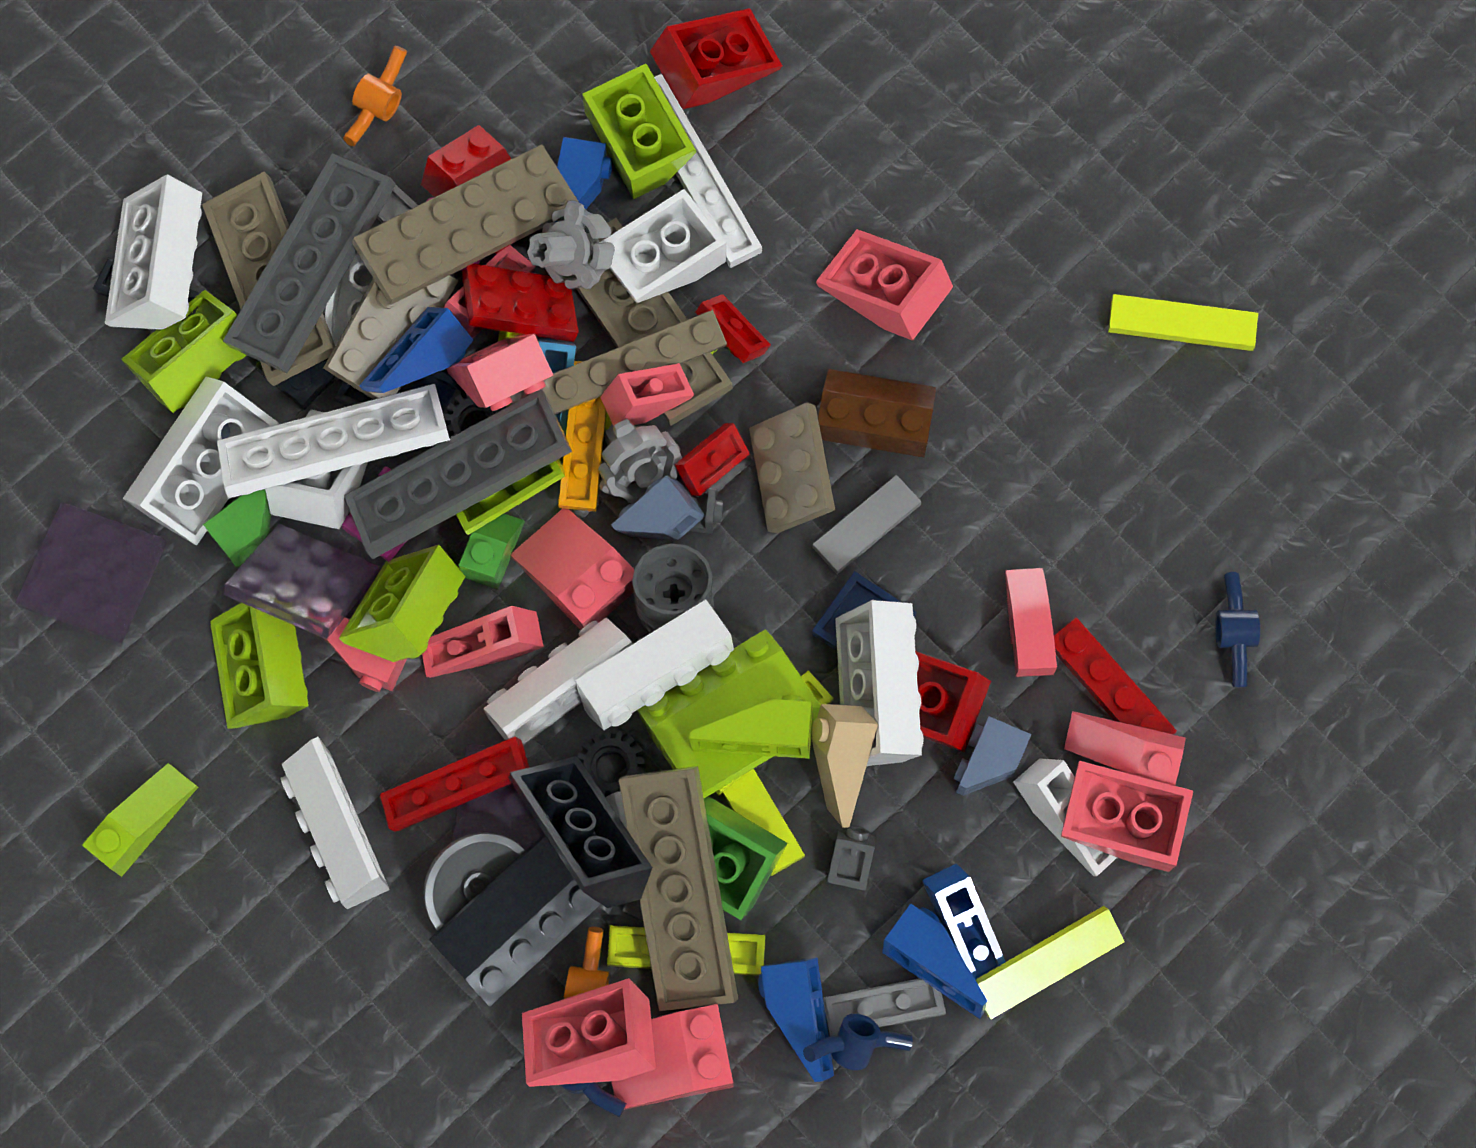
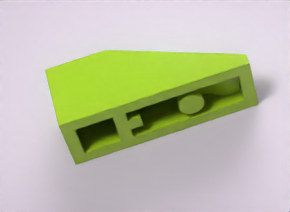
M786 695L782 699H770L691 730L689 739L692 750L809 759L813 721L812 701H805L803 697L796 695Z
M167 763L109 813L82 846L122 877L198 787Z

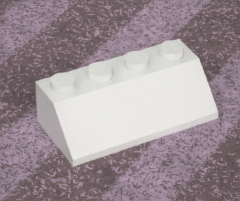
M167 174L123 199L105 318L106 325L111 327L165 329L185 319L189 309V287L193 279L192 265L194 252L197 248L198 221L202 214L200 208L202 192Z
M206 376L123 499L151 519L197 546L207 531L203 524L218 514L229 499L223 484L217 441L222 439L221 430L225 424L229 425V437L275 426L279 423L225 382Z
M702 601L575 679L586 713L603 730L610 726H619L625 723L632 713L642 706H651L663 698L665 692L676 685H685L691 682L697 673L710 664L714 666L723 662L730 652L734 650L732 637L708 601Z
M871 600L835 618L840 705L863 706L878 723L867 766L900 763L921 756V748L924 741L919 718L921 696L917 686L919 660L915 654L914 635L916 632V620L913 616L912 603Z
M604 618L599 623L597 621L590 622L579 632V638L569 645L563 643L556 647L549 654V660L540 667L532 666L525 670L518 677L519 682L509 690L503 688L494 693L487 701L489 705L484 708L488 719L505 740L516 736L522 740L524 746L582 702L575 679L631 646L632 642L607 618Z
M319 737L311 739L282 763L286 776L280 779L289 799L296 797L301 810L295 812L297 820L303 832L310 831L316 844L310 846V850L318 867L326 866L331 879L325 881V885L333 902L335 903L340 900L341 904L346 909H349L390 889L331 753Z

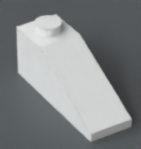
M1038 759L1013 781L1032 812L1093 876H1098L1117 857L1061 837L1075 776L1064 760Z

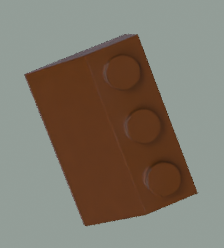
M828 369L818 415L822 440L924 458L936 387Z

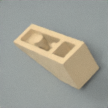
M821 704L818 717L812 724V743L826 807L842 827L849 828L878 723L863 706Z

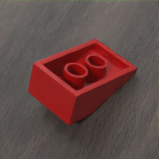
M750 8L666 26L650 50L682 110L711 103L780 70L783 66Z
M478 125L428 156L421 185L432 196L437 197L511 160L505 148ZM504 247V248H502V249L496 251L495 253H496V254L499 253L500 251H502V250L505 249L506 247Z
M915 651L919 660L917 686L921 696L919 718L923 738L965 752L991 681L978 672Z

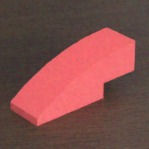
M1043 568L1005 570L1011 644H1013L1016 677L1054 675L1057 669L1056 652Z

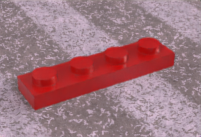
M1077 617L1054 635L1055 652L1058 658L1114 721L1172 735L1177 733L1174 726Z
M514 736L381 793L380 797L388 828L394 832L400 831L511 784L512 782L508 778L510 772L530 768L522 740Z

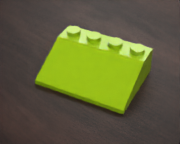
M765 629L735 647L720 664L714 666L710 664L699 671L691 682L682 686L676 685L665 692L660 701L651 706L644 705L637 712L650 738L673 769L698 766L703 798H706L773 756L693 751L689 739L691 730L770 699H782L786 695H796L803 697L805 701H812L813 724L814 720L818 717L821 705L783 649Z

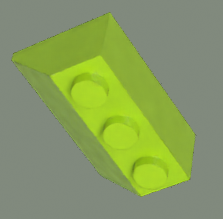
M643 64L582 94L585 114L601 143H606L607 153L612 158L615 168L633 199L666 184L696 154L693 144L647 64Z
M206 290L189 302V309L186 314L188 318L165 329H157L121 359L156 399L172 413L187 405L206 376L218 380L224 370L235 361H239L246 356V354L230 348L223 342L237 318L236 313ZM198 307L196 313L188 317V315Z
M557 459L457 513L456 515L467 535L473 533L565 477L564 468L560 460Z
M439 544L391 559L390 562L386 561L339 639L344 644L391 662L406 658H417L428 648V641L431 635L443 622V615L449 604L457 598L458 589L466 576Z
M252 596L210 621L227 729L287 718L309 706L307 699L308 691L304 682L301 664V652L298 647L295 629V616L292 611L290 598Z

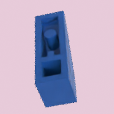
M563 137L557 168L578 202L587 209L601 192L603 180L610 179L613 160L607 157L606 143Z
M427 307L359 386L363 391L385 393L449 368L463 359L466 354L465 350L474 339L448 308Z
M957 863L922 880L940 923L945 927L975 980L1006 962L970 876Z
M910 904L884 939L882 953L980 1019L985 1012L988 1000L945 927L939 923V918L932 911L924 907L918 909Z
M818 958L778 962L761 966L762 974L759 975L758 979L760 994L762 997H765L766 1007L814 1082H821L833 1077L831 1053L813 1062L807 1061L803 1055L805 1047L829 1037Z

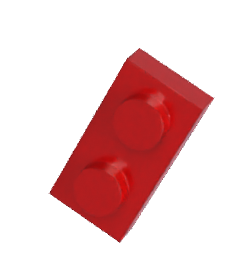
M723 294L703 301L695 311L698 316L711 310L714 311L727 342L726 346L742 363L764 355L771 346Z
M724 423L674 465L690 494L700 496L750 453L735 424Z

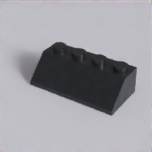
M578 756L510 772L508 778L582 892L606 908L642 898L653 867Z
M544 834L429 938V941L490 1007L601 904L582 892Z

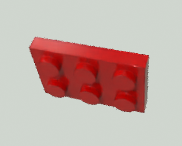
M475 263L463 268L462 277L469 326L525 335L535 334L538 337L570 342L575 341L579 330L572 289H568L565 283H555L551 276Z

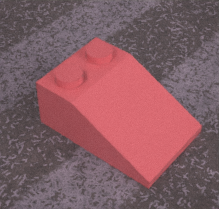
M856 229L816 281L818 287L882 329L912 341L953 288L941 259Z
M535 334L509 336L464 357L458 363L446 368L449 375L478 407L487 408L490 406L492 411L512 403L513 401L510 396L522 390L525 395L544 388L546 386L544 380L554 376Z
M562 508L510 555L580 630L592 621H597L598 623L602 621L634 592L632 583L634 568L614 547L569 509Z
M1079 761L1061 837L1132 863L1170 872L1177 866L1193 790Z
M629 978L522 1013L526 1084L529 1087L620 1081L656 1069L650 1001Z
M718 1004L651 1019L656 1069L624 1080L612 1081L614 1097L627 1103L625 1109L734 1087Z

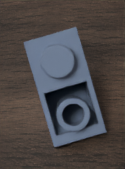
M665 476L651 483L646 490L647 493L636 503H631L623 508L619 513V518L611 525L616 531L629 537L679 540L706 515L680 482Z
M990 716L984 727L977 724L968 744L975 748L970 761L962 758L954 776V780L960 782L956 793L966 795L1013 777L1031 734Z

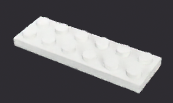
M432 384L217 441L224 488L227 497L232 498L239 495H248L277 485H286L290 482L315 475H323L334 470L358 466L372 460L396 456L410 450L434 446L437 443L448 441L450 438L436 386Z

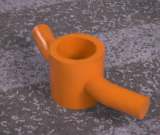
M394 46L381 77L377 78L371 74H366L358 83L352 102L354 106L362 109V111L343 137V140L348 145L355 146L369 128L374 117L388 121L396 112L400 104L402 92L392 85L398 76L407 50Z
M588 928L583 966H570L564 999L609 985L610 972L598 970L603 938L602 928Z

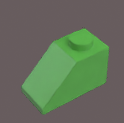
M262 489L240 496L203 524L210 536L236 568L242 564L248 565L254 562L261 555L262 549L267 546L272 515L270 514L266 490Z
M502 514L471 533L459 563L460 570L466 576L465 579L499 589L511 559L510 555L514 551L525 523L524 520Z

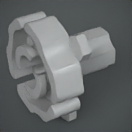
M572 200L567 202L564 209L553 212L552 220L560 222L545 223L542 233H537L529 239L530 246L527 254L532 265H537L541 268L545 267L555 283H565L568 289H591L593 285L599 282L603 272L612 265L615 251L614 245L610 242H599V238H608L611 235V228L601 215L588 212L583 204ZM585 226L589 229L590 233L585 232Z
M628 419L614 426L612 424L604 432V438L608 447L602 452V457L606 463L601 464L598 468L602 477L599 487L603 492L620 496L626 499L628 503H636L647 493V488L654 481L665 476L676 480L677 468L674 464L682 459L680 447L668 432L661 433L655 425L636 427Z

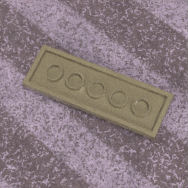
M540 145L354 237L352 244L385 298L392 305L543 228L545 223L555 222L552 220L554 211L564 209L568 201L578 202L544 146Z
M265 171L202 204L241 309L289 228L273 182ZM323 312L288 373H284L261 362L267 381L273 386L330 357L335 348V343Z
M617 218L607 223L611 228V235L623 228ZM599 238V242L603 241L606 238ZM610 268L603 272L599 282L593 285L591 289L576 288L616 348L688 320L669 292L636 303ZM711 352L680 364L694 396L690 400L662 414L670 426L733 389L732 382Z
M698 766L623 776L619 779L627 830L653 867L640 899L659 1011L735 1003L738 1000Z

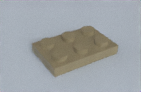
M804 403L749 427L768 532L780 533L835 510L815 405Z

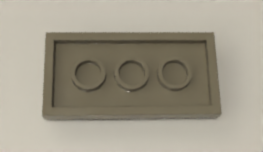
M449 275L390 305L373 278L323 369L374 400L397 394L400 387L385 393L363 391L359 385L427 307L444 308L458 280Z

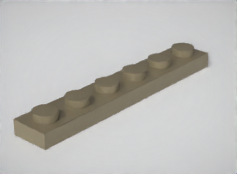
M711 310L553 374L554 376L544 380L546 386L542 390L548 397L556 415L600 397L618 374L678 363L683 364L725 347L727 342L714 311ZM522 390L510 396L513 401L511 405L531 394L525 395Z

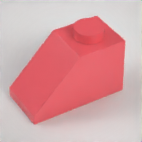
M680 363L618 374L600 398L613 426L625 419H628L633 425L646 423L690 400L694 393Z

